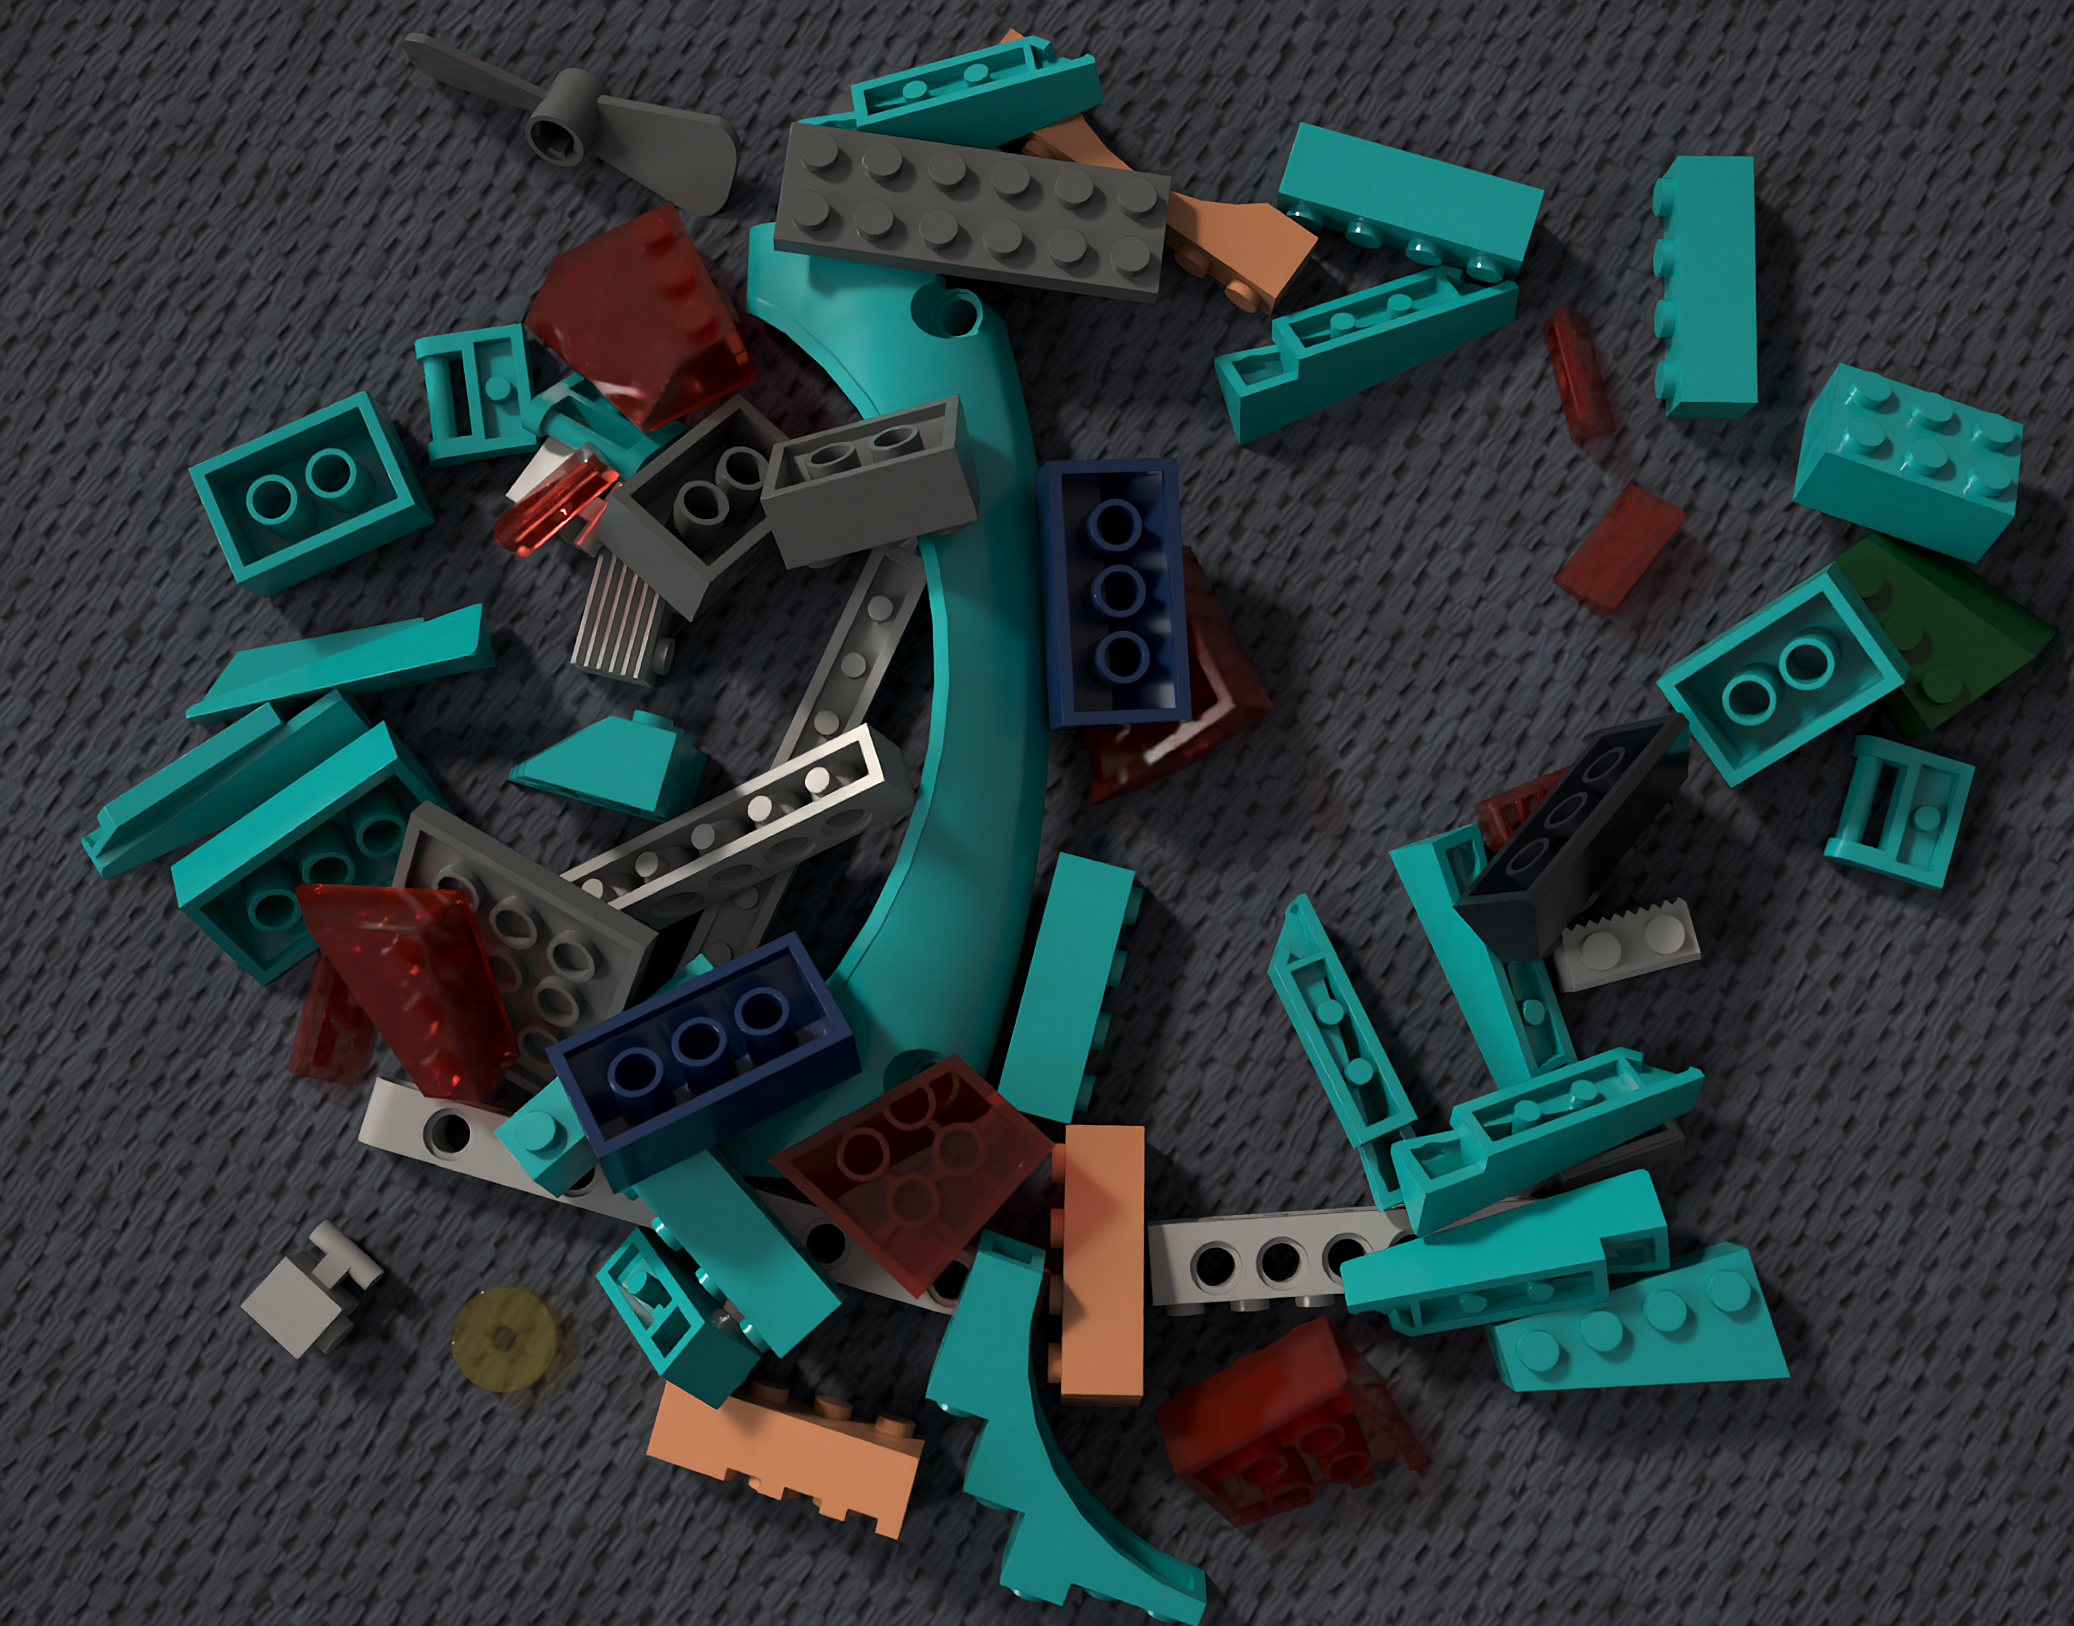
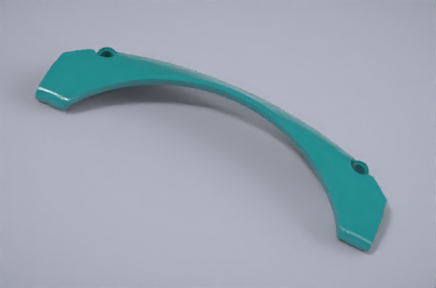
M776 222L755 225L749 231L745 313L777 328L795 341L828 372L856 406L864 420L959 394L963 404L980 487L979 520L971 521L964 529L952 534L936 535L930 532L916 536L924 561L933 620L934 692L927 754L916 805L896 863L869 919L837 969L825 982L854 1034L862 1072L716 1144L743 1176L809 1179L846 1176L884 1146L917 1124L918 1111L964 1110L974 1105L982 1095L985 1078L1013 985L1029 915L1046 799L1050 731H1048L1034 474L1038 471V465L1006 321L997 310L970 290L961 288L946 289V278L941 274L774 251L773 236ZM977 316L973 328L967 334L962 335L966 323L971 318ZM944 1067L948 1069L952 1079L951 1090L946 1097L942 1095L938 1085L939 1074Z

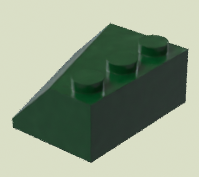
M1876 530L1866 534L1796 584L1798 585L1835 561L1911 668L1906 682L1876 700L1905 740L1934 730L2035 658L2059 632L1954 557Z

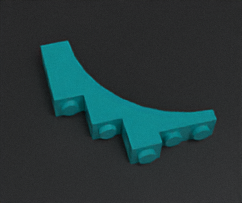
M983 1229L932 1367L925 1398L937 1401V1404L943 1410L955 1416L971 1417L976 1415L984 1418L967 1462L963 1492L974 1495L977 1501L995 1510L1011 1508L1019 1511L1003 1553L999 1584L1011 1588L1016 1595L1032 1602L1046 1600L1063 1606L1069 1587L1073 1583L1081 1586L1085 1592L1097 1599L1104 1601L1118 1599L1144 1608L1150 1616L1162 1622L1175 1623L1181 1621L1192 1626H1198L1207 1604L1205 1571L1156 1549L1117 1521L1082 1484L1055 1440L1039 1398L1031 1350L1033 1311L1043 1277L1046 1250Z

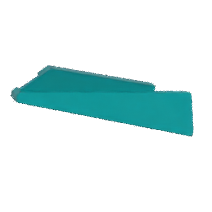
M1032 35L850 85L854 111L807 118L797 122L989 150L1100 105L1104 97L1094 56L1086 53L1084 57L1073 60L1056 55L1051 41Z
M1440 265L1272 320V340L1275 345L1225 354L1214 358L1217 377L1233 430L1240 446L1515 321L1519 286L1510 280H1505L1504 283L1489 288L1465 283L1464 271L1462 269Z
M483 603L474 604L432 620L421 617L238 651L203 700L186 710V720L198 725L212 724L243 718L268 701L285 709L312 705L335 688L356 697L439 681L438 677L495 667L486 605Z
M337 688L327 693L294 718L287 709L268 701L105 805L97 815L101 827L84 836L80 842L104 879H108L237 822L372 729L373 725L355 697Z
M1478 823L1465 825L1389 851L1498 1090L1578 1062L1543 959L1540 961L1501 962L1452 907L1487 866Z
M1305 892L1298 895L1286 908V918L1267 973L1353 1149L1358 1148L1375 1205L1380 1213L1404 1203L1390 1150L1393 1143L1417 1138L1410 1124L1416 1121L1418 1117Z
M1620 1046L1454 1106L1449 1122L1454 1130L1402 1140L1391 1145V1157L1413 1232L1418 1238L1429 1235L1689 1112L1696 1104L1705 1075L1700 1069L1689 1067L1685 1072L1675 1074L1644 1065V1053Z
M1637 1169L1345 1261L1340 1265V1272L1349 1313L1357 1315L1359 1312L1376 1310L1388 1315L1393 1330L1413 1337L1609 1302L1608 1274L1656 1271L1670 1268L1668 1230L1650 1174L1644 1169Z

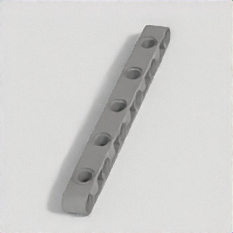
M377 1076L359 1133V1141L440 1167L653 1228L651 1221L657 1217L640 1196L635 1201H631L621 1191L613 1194L599 1163L595 1166L594 1177L590 1184L580 1186L575 1183L559 1198H556L535 1183L494 1134L498 1127L515 1114L514 1112L401 1079ZM455 1115L463 1118L470 1129V1139L462 1150L453 1148L447 1141L445 1134L449 1120ZM748 1181L837 1283L952 1315L959 1294H949L940 1288L935 1277L936 1268L947 1261H958L969 1269L976 1247ZM832 1224L841 1230L846 1241L845 1250L841 1256L826 1258L815 1250L812 1237L816 1226ZM1045 1267L1033 1311L1032 1337L1036 1334L1050 1285V1274H1053L1051 1270Z

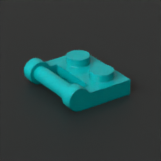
M522 323L429 336L415 342L417 363L424 366L433 436V442L427 445L431 466L438 468L465 464L468 461L540 450L542 447L541 438L523 429L521 425L526 408L533 398L536 397L528 335ZM463 358L472 435L458 437L449 362Z
M580 369L533 398L525 410L521 423L523 429L539 438L547 434L616 472V480L622 483L633 477L686 435L689 430L687 425L584 369Z
M1857 735L1851 753L1852 756L1857 757L1836 836L1835 838H1828L1823 858L1930 890L1942 889L1976 766L1871 735ZM1888 765L1898 768L1899 771L1876 849L1863 845L1861 842L1882 766Z

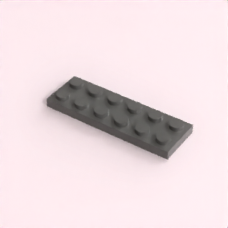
M791 122L773 236L774 251L1155 304L1159 289L1172 176Z

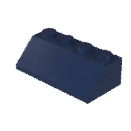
M1177 458L1047 461L1034 474L1048 731L1112 729L1191 721L1192 707Z
M795 931L545 1048L613 1194L627 1189L862 1072L854 1034Z

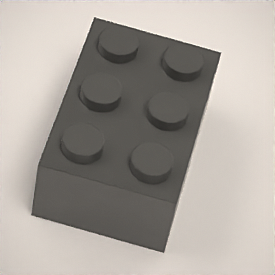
M737 393L610 494L595 537L688 621L692 622L778 548L760 498L773 445L791 439L743 396Z

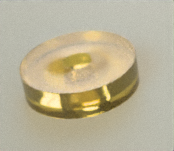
M514 1284L495 1286L474 1296L460 1311L452 1333L453 1353L461 1371L474 1384L495 1392L519 1390L540 1378L553 1363L560 1342L558 1320L550 1304L534 1290ZM501 1326H508L516 1333L517 1341L511 1350L501 1348L496 1342V1332Z

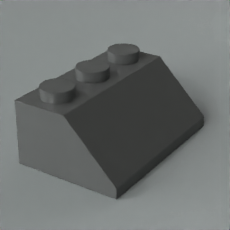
M959 394L773 445L760 501L787 570L808 565L810 568L827 567L839 561L846 554L869 548L874 552L888 551L900 546L907 538L930 532L936 535H948L964 529L971 521L979 520L980 487L963 404Z

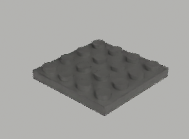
M425 800L410 815L363 995L532 1094L537 1095L558 1077L545 1048L631 1008L659 933L432 802Z

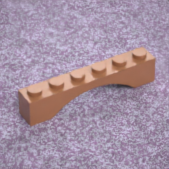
M1010 28L999 44L1025 37ZM1081 112L1014 139V141L1023 146V155L1133 171L1107 149L1087 124ZM1170 191L1164 244L1176 251L1174 254L1176 262L1184 270L1196 277L1203 278L1208 273L1227 286L1225 289L1226 296L1241 309L1254 313L1259 308L1271 316L1313 258L1319 238L1268 203L1235 205L1210 202Z

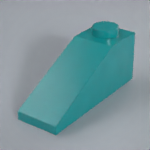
M636 1226L595 1275L660 1377L716 1410L720 1408L730 1394L746 1380L749 1371L761 1358L737 1323L640 1227Z

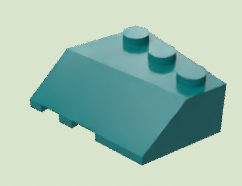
M635 710L632 721L611 715L581 729L511 768L508 781L663 824L693 809L707 757L693 746L694 738L684 735L685 730L673 726L674 721L652 713Z

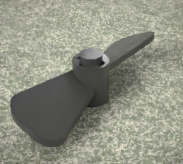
M409 33L402 42V46L410 61L430 77L450 86L533 112L525 126L526 139L540 157L554 165L562 167L577 165L588 150L685 212L700 217H707L718 212L732 191L741 158V143L735 128L720 116L612 97L610 91L599 77L579 68L562 70L547 91L421 33Z

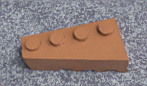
M1066 1125L1065 1144L1052 1143V1183H1065L1064 1208H1051L1050 1248H1063V1275L1050 1274L1049 1315H1062V1342H1049L1048 1383H1061L1060 1406L1138 1407L1143 1397L1145 1126Z
M760 1378L752 1379L750 1387L740 1385L730 1394L720 1408L716 1410L669 1381H666L646 1455L723 1481L735 1480L738 1471L750 1475L748 1485L757 1490L758 1493L779 1500L786 1498L796 1499L800 1497L801 1493L813 1496L812 1502L820 1507V1514L843 1522L847 1521L849 1516L859 1517L866 1514L878 1518L876 1533L898 1540L927 1437L914 1433L916 1426L914 1421L889 1413H878L876 1422L851 1415L853 1405L828 1396H815L813 1404L788 1398L790 1392L788 1386Z

